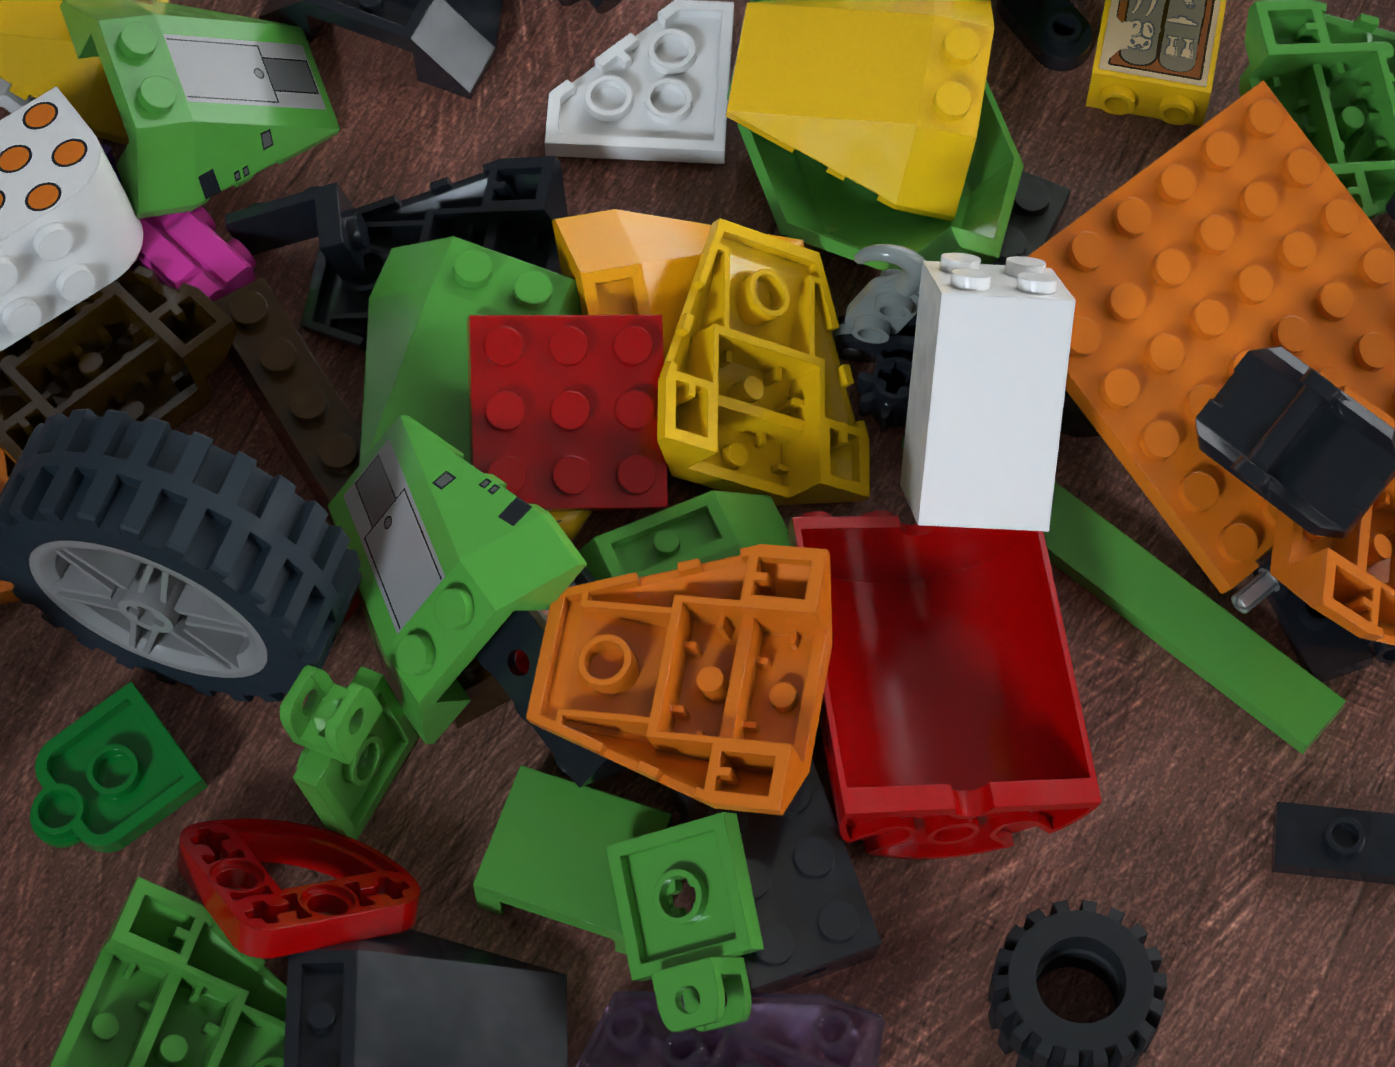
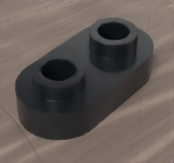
M998 0L997 10L1000 18L1041 65L1054 71H1070L1078 68L1087 60L1092 42V28L1070 0ZM1056 31H1067V32H1069L1071 35H1070V36H1060V35L1056 34L1055 32H1056Z

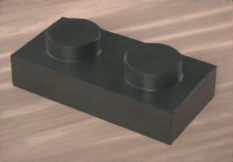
M1022 170L999 258L992 265H1006V259L1015 256L1017 253L1028 256L1050 240L1068 204L1071 189Z

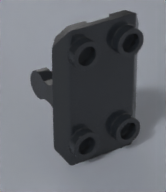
M1277 346L1248 351L1234 368L1233 375L1213 400L1210 399L1196 416L1195 429L1199 449L1310 534L1345 539L1395 477V429L1283 347Z

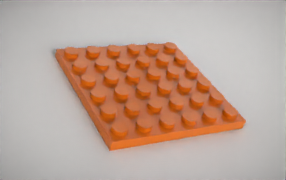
M1264 80L1027 256L1045 261V268H1052L1076 300L1065 390L1221 594L1233 589L1260 567L1256 560L1273 546L1277 508L1199 449L1195 429L1196 416L1210 399H1214L1233 375L1234 368L1248 351L1281 346L1307 366L1324 376L1336 387L1347 386L1390 415L1395 421V252Z

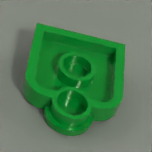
M130 681L43 745L35 762L36 777L43 790L38 793L33 801L30 811V823L34 833L49 846L67 848L83 842L94 851L112 853L127 847L205 790L208 785L142 694Z

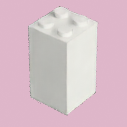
M944 253L941 255V262L922 261L900 486L918 525L1049 532L1076 300L1052 268H1045L1046 262L1041 259L1013 256L1006 259V265L980 264L981 258L975 255Z

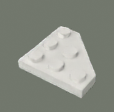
M674 0L658 12V20L636 36L629 33L595 58V66L572 83L567 79L549 92L544 142L545 155L725 164L727 117L725 114L730 86L734 2Z

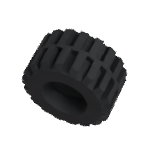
M1068 900L1053 902L1050 915L1045 916L1041 909L1038 908L1026 915L1023 928L1015 924L1006 936L1004 948L999 949L989 985L987 1001L991 1002L988 1013L991 1030L999 1029L1000 1031L997 1044L1005 1055L1012 1051L1019 1055L1016 1067H1135L1141 1053H1146L1159 1025L1166 1004L1163 998L1167 991L1166 973H1158L1163 959L1157 946L1145 949L1143 945L1148 933L1138 923L1131 929H1127L1122 925L1125 913L1111 907L1108 916L1096 913L1097 902L1082 900L1079 910L1070 911ZM1064 967L1084 969L1099 977L1109 988L1114 999L1115 1011L1106 1018L1092 1023H1074L1064 1020L1054 1014L1044 1004L1037 990L1036 983L1042 976L1055 969Z

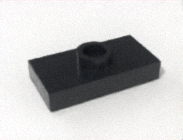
M1293 592L1285 599H1277L1270 594L1267 596L1301 667L1322 683L1371 665L1374 656L1365 639L1357 637L1319 613Z
M1277 802L1273 810L1271 872L1395 885V814Z

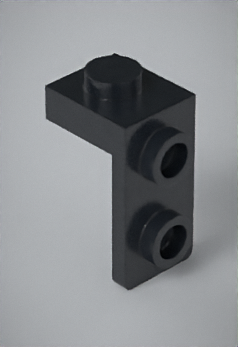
M337 182L325 186L310 187L303 192L269 202L254 203L245 209L227 213L224 216L225 228L252 255L318 237L319 249L342 281L365 275L363 249L370 246L368 229L364 218L356 211Z

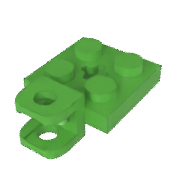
M306 665L282 701L279 712L281 723L291 740L305 747L299 757L297 771L293 779L327 830L357 840L419 736L404 714L402 706L383 674L361 666L350 685L342 687L333 683L328 673L312 665ZM307 694H308L307 701H306L305 705L303 706L304 699H305V697H306Z
M721 812L606 846L632 981L652 979L658 1010L665 1026L672 1032H683L693 1028L698 1031H711L747 1021L751 1013V991L744 957L737 956L763 950L764 946L737 814ZM687 878L689 886L694 887L696 894L695 903H693V908L689 913L685 908L675 907L673 903V895L682 891L681 880ZM725 992H726V994H727V1005H726V1007H725ZM682 995H683V1001H684L685 1009L683 1008L682 1002H681V997H682Z

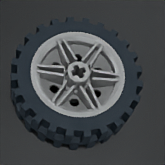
M91 409L72 410L69 418L62 413H57L47 417L44 424H38L33 430L0 494V580L14 584L12 592L24 604L35 605L42 611V619L55 628L64 627L77 636L76 641L91 650L99 648L116 657V663L132 670L136 666L156 674V680L173 686L176 682L193 686L197 693L214 697L217 692L229 694L234 701L251 702L254 696H259L267 703L279 702L287 695L306 665L322 669L361 583L362 575L358 571L361 563L357 552L347 549L350 542L349 537L341 526L329 525L325 521L328 513L315 500H303L294 492L296 485L280 474L272 477L255 466L257 460L240 451L236 455L212 445L213 438L196 431L189 436L172 430L169 422L149 417L145 423L132 420L128 413L123 411L107 410L104 417H98Z

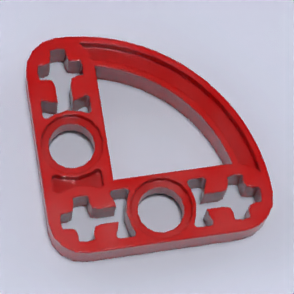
M251 818L198 822L188 825L181 831L179 836L177 867L180 874L233 947L247 956L261 959L276 958L357 940L400 933L409 930L416 923L421 890L418 882L403 867L385 854L348 836L301 823ZM260 862L303 867L337 879L280 889ZM228 888H240L245 890H234ZM324 912V913H331V914H335V915H324V914H318V913Z

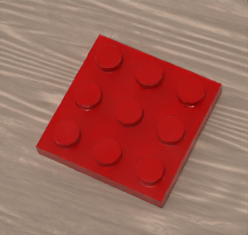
M469 315L467 318L471 465L483 473L494 474L507 483L506 489L527 504H537L546 511L664 510L668 508L667 464L657 442L658 380L664 365L663 315Z

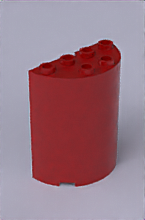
M886 510L870 511L861 516L832 517L830 513L824 511H813L798 517H792L787 532L789 546L828 549L830 553L832 649L819 718L839 832L846 843L859 839L864 840L866 853L886 858L918 860L969 856L1014 846L1012 833L1035 826L1049 834L1054 833L1082 819L1102 803L1044 531L904 524L900 522L899 516H894L893 513Z

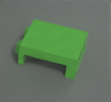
M520 765L473 883L477 907L503 915L506 905L523 909L610 938L615 942V951L627 955L606 846L672 827V814L587 786L579 788L575 782Z

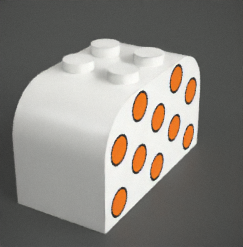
M57 86L0 120V351L118 279L134 263L143 244L142 224L136 218L132 204L96 135Z

